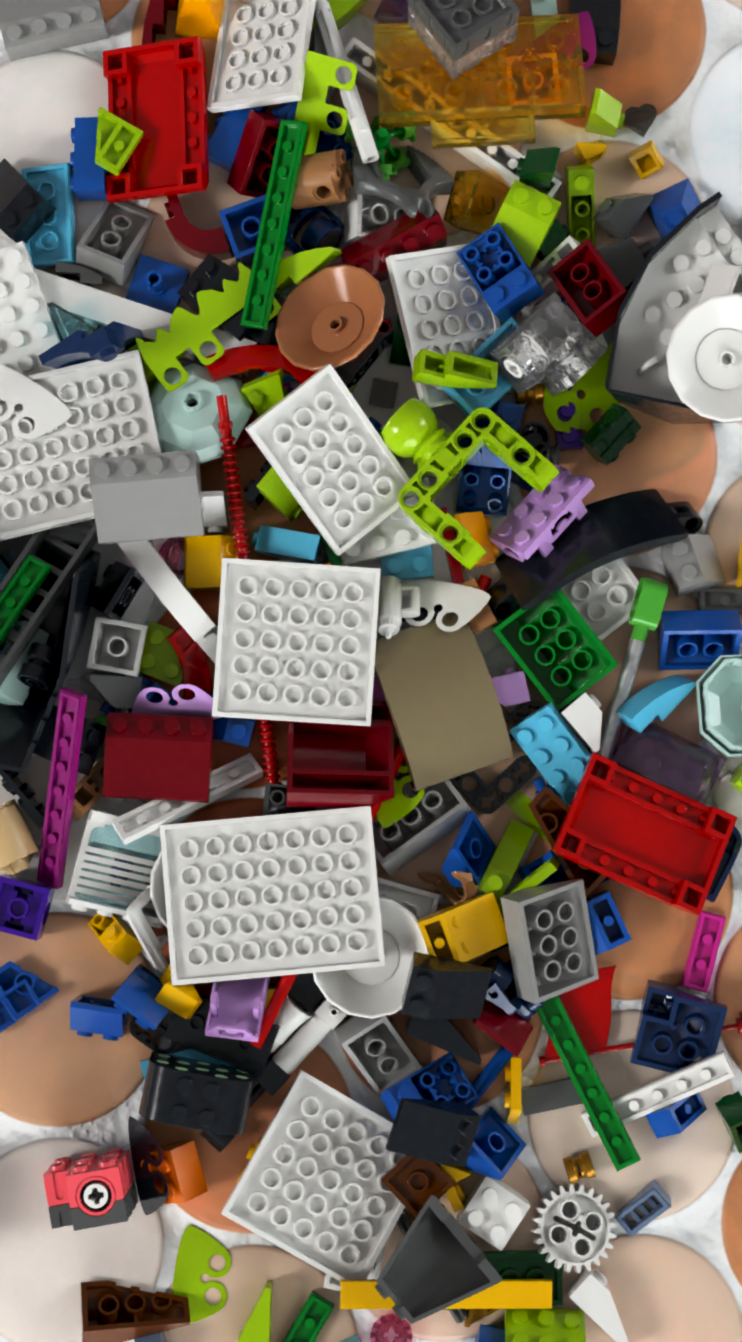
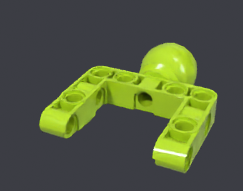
M414 397L404 403L394 413L380 434L393 454L403 458H413V463L418 465V472L398 494L401 510L468 570H471L488 550L476 542L471 533L448 512L445 514L432 501L483 445L486 446L538 492H542L559 474L558 469L493 411L484 407L475 409L454 432H445L443 428L438 429V420L433 410L426 403ZM479 419H486L490 424L486 428H479L476 426V422ZM462 438H469L472 444L467 448H462L458 445V442ZM522 452L526 453L529 459L526 462L520 463L514 457ZM433 476L437 482L433 486L428 487L422 483L424 478ZM408 496H417L419 498L418 503L414 506L406 505L405 500ZM447 530H455L458 533L457 538L452 541L446 540L443 536Z

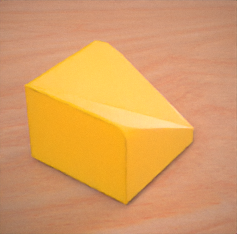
M597 140L591 143L577 142L574 153L580 164H592L604 158L607 146Z
M652 140L629 153V160L641 180L664 167V160Z

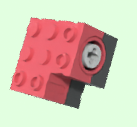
M122 1147L107 1150V1154L96 1155V1152H89L80 1155V1159L71 1160L70 1157H62L54 1160L55 1163L50 1165L43 1175L52 1229L73 1225L74 1231L129 1220L132 1210L135 1209L138 1203L130 1150L122 1151Z

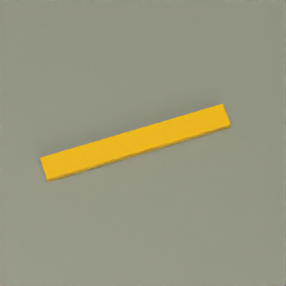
M340 1279V1309H392L395 1303L389 1296L384 1299L375 1288V1285L378 1284L376 1282L377 1279ZM503 1279L500 1283L445 1309H552V1280Z

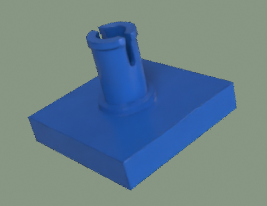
M141 254L125 299L173 314L181 300L177 292L188 280L190 271Z

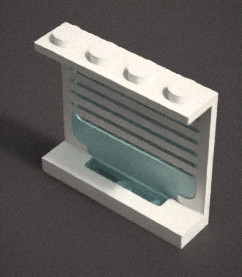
M90 808L66 901L72 904L71 908L86 912L87 908L96 909L99 915L112 917L113 913L123 915V920L128 921L126 909L150 885L151 871L161 851L160 828L124 845L112 826V820L121 815ZM150 900L144 906L142 912L150 926L162 929L164 924L158 919L153 903Z

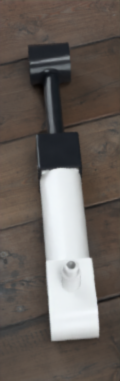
M324 998L312 1013V1017L300 1026L274 1056L272 1055L268 1059L263 1075L261 1077L255 1075V1080L258 1084L253 1088L249 1108L265 1091L273 1096L290 1078L291 1073L348 1014ZM202 1131L200 1134L219 1153L236 1136Z

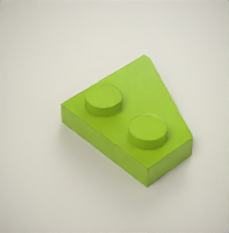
M100 107L98 109L95 164L118 176L142 139L143 131Z
M282 369L247 382L240 389L259 416L263 415L288 395L287 389H284L283 386L284 371Z

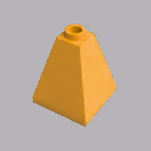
M178 0L174 35L176 37L198 36L200 39L217 40L224 0Z

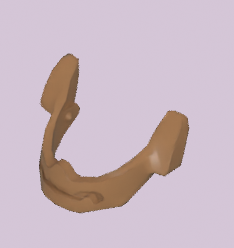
M462 871L451 872L456 879L461 881L464 895L460 894L458 889H451L440 875L417 873L422 881L436 886L441 894L454 905L475 898L478 889L474 884L472 873Z

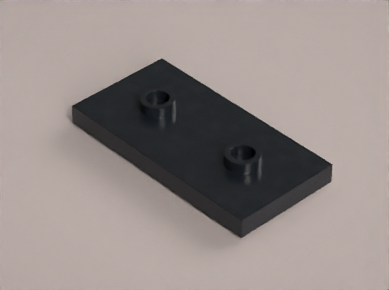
M198 993L203 1002L190 1019H185L173 1012L164 1036L165 1038L261 1077L263 1075L281 1026L273 1023L262 1048L259 1049L249 1044L250 1041L205 1036V1027L210 1008V997Z

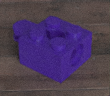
M7 874L1 875L0 931L35 941L41 939L55 888Z

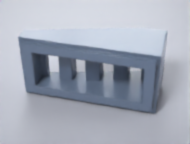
M654 1179L615 1213L614 1218L632 1237L671 1207V1198ZM652 1195H654L659 1200L658 1203L655 1201ZM645 1200L652 1207L651 1210H649L643 1203ZM636 1207L644 1214L643 1217L635 1211ZM629 1213L636 1223L633 1225L625 1215Z

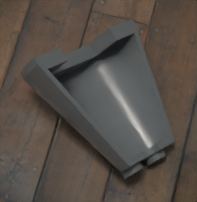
M432 1194L426 1200L376 1280L378 1284L375 1285V1288L384 1299L389 1296L393 1300L395 1305L392 1309L402 1321L406 1318L410 1324H413L492 1287L503 1279L454 1216Z

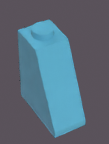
M261 525L259 531L255 530L252 539V546H255V552L258 554L296 563L317 564L322 544L320 535Z

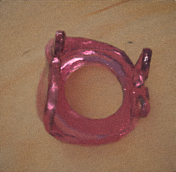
M168 538L160 548L159 554L174 574L184 575V569H179V545L184 546V541L177 538Z

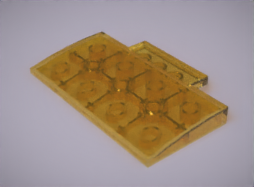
M579 13L521 16L517 23L456 62L452 61L422 22L373 25L379 128L431 126L432 149L533 144L536 142L535 120L585 117L587 101Z

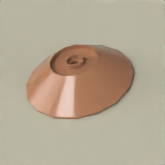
M346 264L325 267L305 277L287 295L277 315L275 336L281 354L295 367L313 372L319 371L326 364H331L336 369L355 359L374 340L383 322L385 298L379 281L365 269Z

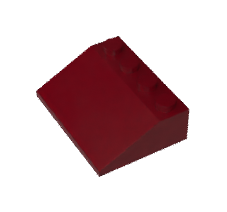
M108 712L105 733L103 797L209 803L215 739L213 718Z

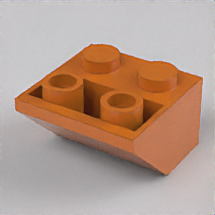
M194 1140L177 1141L161 1146L163 1157L161 1165L154 1167L151 1163L148 1164L150 1172L158 1170L163 1174L167 1182L168 1196L163 1204L185 1203L208 1192ZM150 1149V1156L153 1160H157L159 1157L158 1149ZM156 1177L154 1180L155 1188L162 1194L164 1192V1184L159 1177Z

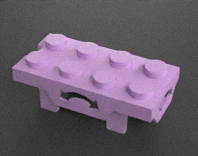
M555 464L554 466L558 469L559 474L542 492H538L534 488L489 536L492 543L497 545L506 555L521 562H524L525 559L528 560L537 549L542 556L547 557L554 549L551 543L561 535L575 518L580 520L588 512L582 499L595 486L590 478L581 474L571 475L568 469ZM569 511L571 514L568 519H562L556 526L557 531L552 534L551 529H554L556 522Z
M271 977L213 982L205 1036L259 1042Z

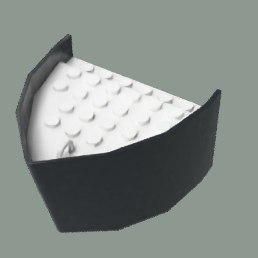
M720 192L698 205L649 252L618 309L605 382L606 390L618 403L671 424L724 423L698 415L680 400L669 380L666 356L673 329L686 312L699 302L712 265H734L742 268V242L716 207L722 197ZM724 354L722 362L726 365L729 364L730 356Z

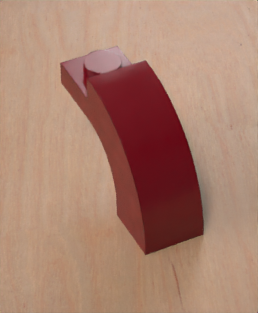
M167 196L169 202L164 203L170 219L165 220L170 235L178 246L188 254L203 260L209 253L219 260L232 258L222 227L213 230H203L193 226L185 217L178 196Z

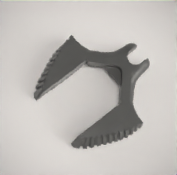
M406 146L407 158L411 160L408 168L421 186L419 189H406L388 180H383V173L376 162L362 163L358 147H355L352 158V170L356 195L383 197L400 206L410 218H415L417 211L421 212L426 218L432 217L435 209L431 198L434 195H450L455 181L448 174V171H445L441 165H438L437 162H434L433 159H430L423 152L421 153L420 150H415L412 146Z

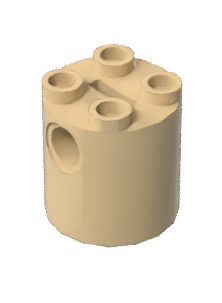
M15 799L2 804V809L0 810V871L8 873L10 876L29 868L33 855L40 851Z

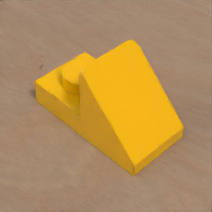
M169 965L160 978L163 987L156 996L155 1001L179 1016L190 1019L203 1001L193 984L172 986L171 968Z
M441 1164L456 1182L471 1175V1171L467 1170L464 1166ZM458 1183L445 1193L454 1212L464 1208L463 1199L466 1198L461 1185Z

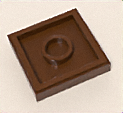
M407 1155L381 1177V1181L415 1218L430 1195L434 1194L440 1199L456 1184L455 1179L441 1164Z

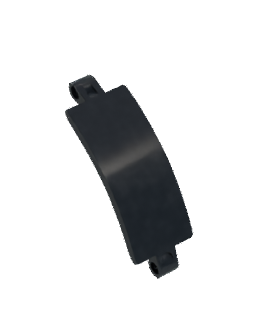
M656 489L630 492L585 506L588 512L580 520L575 518L561 535L551 543L554 549L547 557L542 556L537 549L524 562L505 553L496 559L495 564L502 578L486 591L491 596L488 605L495 618H508L515 610V600L522 610L532 608L568 583L606 563L639 551L679 542L687 538L688 534H695L701 529L703 520L689 502L666 503ZM570 512L559 518V520L556 522L554 526V529H551L552 534H554L557 531L556 526L562 519H568V517L571 514Z

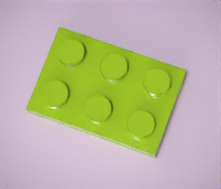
M558 1308L504 1309L505 1342H586L585 1317L582 1310Z

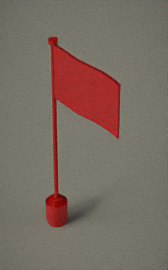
M616 965L598 968V980L559 995L589 1055L633 1048L634 1042L606 1047L611 1024V985ZM739 1012V1018L735 1019L736 1024L725 1025L722 1031L737 1029L738 1033L741 1034L742 1012ZM549 1036L545 1057L539 1056L540 1067L546 1066L545 1063L561 1061Z

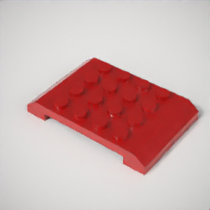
M198 36L103 51V76L108 80V110L110 113L143 131L142 139L120 174L116 176L110 172V175H106L107 201L118 203L206 191L209 183V156L206 108V56L202 40Z
M594 752L591 753L552 851L563 858L679 910L700 915L737 817L714 806L708 807L617 766L618 763Z

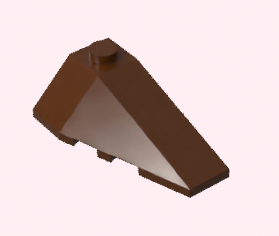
M545 786L528 805L553 849L569 806L550 788ZM555 853L570 880L583 879L587 896L606 877Z
M108 1280L81 1282L82 1342H124L190 1325L187 1297L159 1291L156 1293L141 1291L140 1287L131 1286V1288L118 1286L116 1282Z

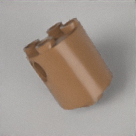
M343 149L302 156L292 203L294 210L349 201L350 186H354L353 172L348 170L346 154Z

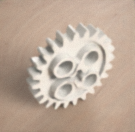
M569 1183L567 1185V1191H565L563 1186L559 1185L557 1186L558 1194L549 1190L550 1199H540L544 1205L543 1208L535 1207L540 1216L531 1219L538 1223V1227L531 1229V1232L539 1234V1237L533 1242L535 1244H542V1247L538 1250L539 1254L548 1253L545 1259L546 1262L550 1263L555 1259V1268L559 1269L564 1263V1271L568 1273L571 1271L572 1266L576 1273H580L582 1265L585 1270L591 1271L590 1262L600 1266L598 1257L608 1258L607 1253L604 1251L605 1248H614L608 1241L609 1238H617L615 1234L610 1233V1229L617 1227V1224L609 1221L615 1214L613 1212H606L610 1203H600L603 1197L602 1194H597L593 1197V1188H588L584 1193V1185L578 1184L576 1191L573 1184ZM570 1202L573 1206V1212L569 1217L564 1216L562 1211L564 1204ZM593 1214L596 1218V1225L589 1229L586 1225V1219L589 1215ZM558 1216L568 1223L576 1224V1227L594 1235L595 1239L591 1240L580 1233L573 1232L571 1228L554 1221L553 1217ZM560 1227L562 1237L559 1241L555 1242L551 1234L554 1228ZM583 1239L586 1247L582 1253L578 1254L575 1250V1244L578 1240Z

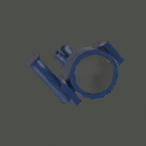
M324 206L299 210L291 208L285 245L293 255L315 248H337L342 239V229L345 226L338 216ZM323 214L324 216L314 219L306 227L301 237V246L298 245L295 238L303 225L315 215Z
M496 955L481 965L493 970L485 999L503 1009L510 1016L518 1013L523 1019L528 1020L536 1014V1010L544 1005V1001L533 1004L517 997L511 959L505 963ZM506 988L508 989L509 998L504 992Z

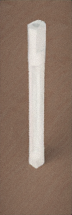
M316 0L314 16L327 56L348 62L329 2L327 0ZM341 66L336 70L338 82L346 84L351 80L352 74L349 68ZM356 83L350 91L338 88L344 108L348 112V120L362 163L377 161L379 153Z

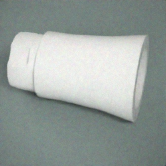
M289 994L274 1021V1024L281 1027L271 1053L280 1045H283L292 1033L312 1017V1012L303 1008Z

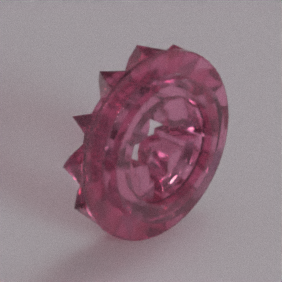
M393 1313L385 1316L381 1315L373 1323L370 1332L371 1342H390L388 1341V1336H384V1333L389 1332L391 1325H393L394 1332L399 1334V1336L394 1337L392 1342H412L410 1324L405 1319L402 1321Z

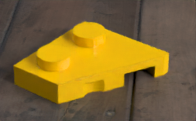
M511 1058L509 1066L504 1067V1082H508V1092H504L507 1124H517L521 1113L522 1058Z

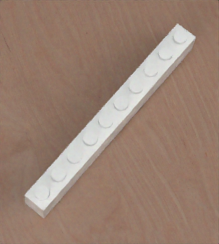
M353 36L344 50L348 62L354 63L357 66L355 81L405 116L412 117L415 123L508 188H511L514 180L519 181L521 174L516 173L520 157L525 159L524 155ZM553 176L549 191L535 187L532 188L555 199L560 192L562 182Z
M34 268L49 310L59 313L58 316L64 320L73 322V319L83 321L82 324L94 330H97V327L107 326L115 321L140 329L145 338L143 341L152 342L156 339L157 328L170 332V319L172 317L170 313ZM218 329L211 331L224 347V350L240 346L258 345L257 342L245 338L239 341L227 332ZM206 341L200 346V353L204 357L217 352V347L213 342ZM190 347L183 352L185 356L182 359L193 362L194 359L199 360ZM251 369L232 376L241 378L244 375L249 377Z

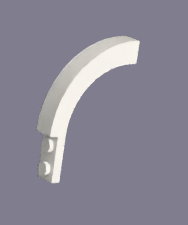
M150 540L118 543L127 558L166 608L215 663L218 626L174 574Z

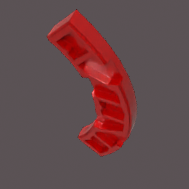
M248 345L226 349L220 358L210 365H204L214 382L234 374L247 372L248 369H262L265 372H274L282 369L284 373L297 378V381L300 383L305 382L317 372L295 367L281 354L279 346ZM214 353V354H212V355H209V356H207L206 358H211V357H213L216 353Z
M180 625L166 639L179 660L183 674V683L197 686L211 696L210 669L207 666L203 649ZM184 688L183 699H193L195 697L194 691Z

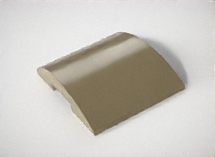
M456 613L445 615L442 618L445 626H453L458 621ZM436 619L426 625L413 626L401 630L390 639H387L385 636L376 639L374 674L381 693L383 692L399 738V745L416 791L514 757L507 726L492 679L468 623L456 631L446 632L437 626Z

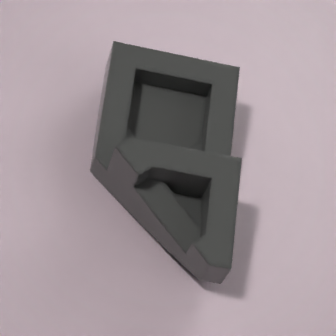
M56 262L55 272L58 276L69 280H80L81 284L89 287L91 285H102L103 277L98 273L79 265Z

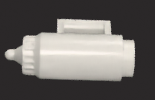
M384 576L380 579L377 629L381 635L390 639L398 634L402 618L420 616V588L416 586L402 587L397 577ZM403 596H410V608L402 609Z

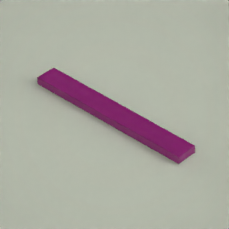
M67 687L60 689L37 873V881L55 889L63 887L87 695Z

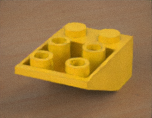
M493 891L418 919V925L429 955L467 962L508 943L505 923Z

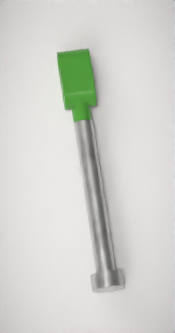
M642 577L639 581L630 610L628 623L634 625L601 736L600 750L597 751V754L610 760L622 724L615 711L629 699L648 631L656 630L668 593V584Z

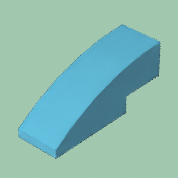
M678 674L666 677L637 692L615 712L625 726L641 733L654 718L663 721L691 692L696 683Z

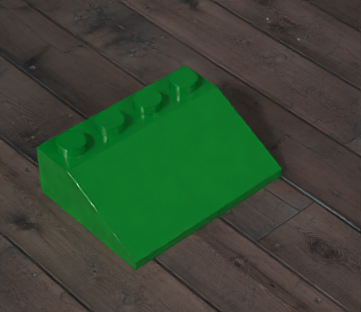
M561 589L527 610L520 608L492 630L548 703L552 702L558 711L619 665Z

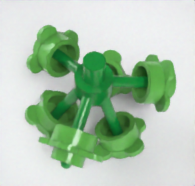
M403 114L397 116V121H395L393 128L387 126L383 122V117L379 115L375 116L373 122L369 125L377 150L379 151V164L377 165L383 173V180H390V175H397L398 170L407 168L411 163V160L407 158V149L405 147H391L390 140L394 136L400 141L409 139L411 142H414L417 139L415 134L417 127L412 117H404ZM347 120L344 133V141L346 143H350L351 140L355 141L349 120Z

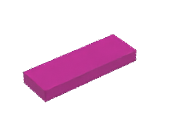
M701 911L700 915H698L681 981L682 987L705 993L708 992L726 917L706 911Z

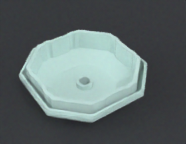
M198 362L182 366L188 373L189 379L178 389L169 392L157 380L149 395L162 452L195 450L200 458V464L220 458L224 454V450L220 449L223 446V442L219 441L222 435L220 429H218L220 420L216 396L227 395L229 417L233 423L232 437H235L233 445L238 440L253 411L250 402L240 390L243 386L241 380L228 376L214 382L206 367ZM173 369L165 372L164 378L167 383L176 384L181 379V373L178 369ZM191 403L197 404L196 406L189 407Z
M742 654L720 655L696 681L699 731L704 738L728 758L742 757Z

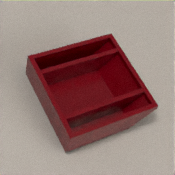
M372 701L371 726L288 721L286 807L350 808L373 806L394 798V729L386 701Z

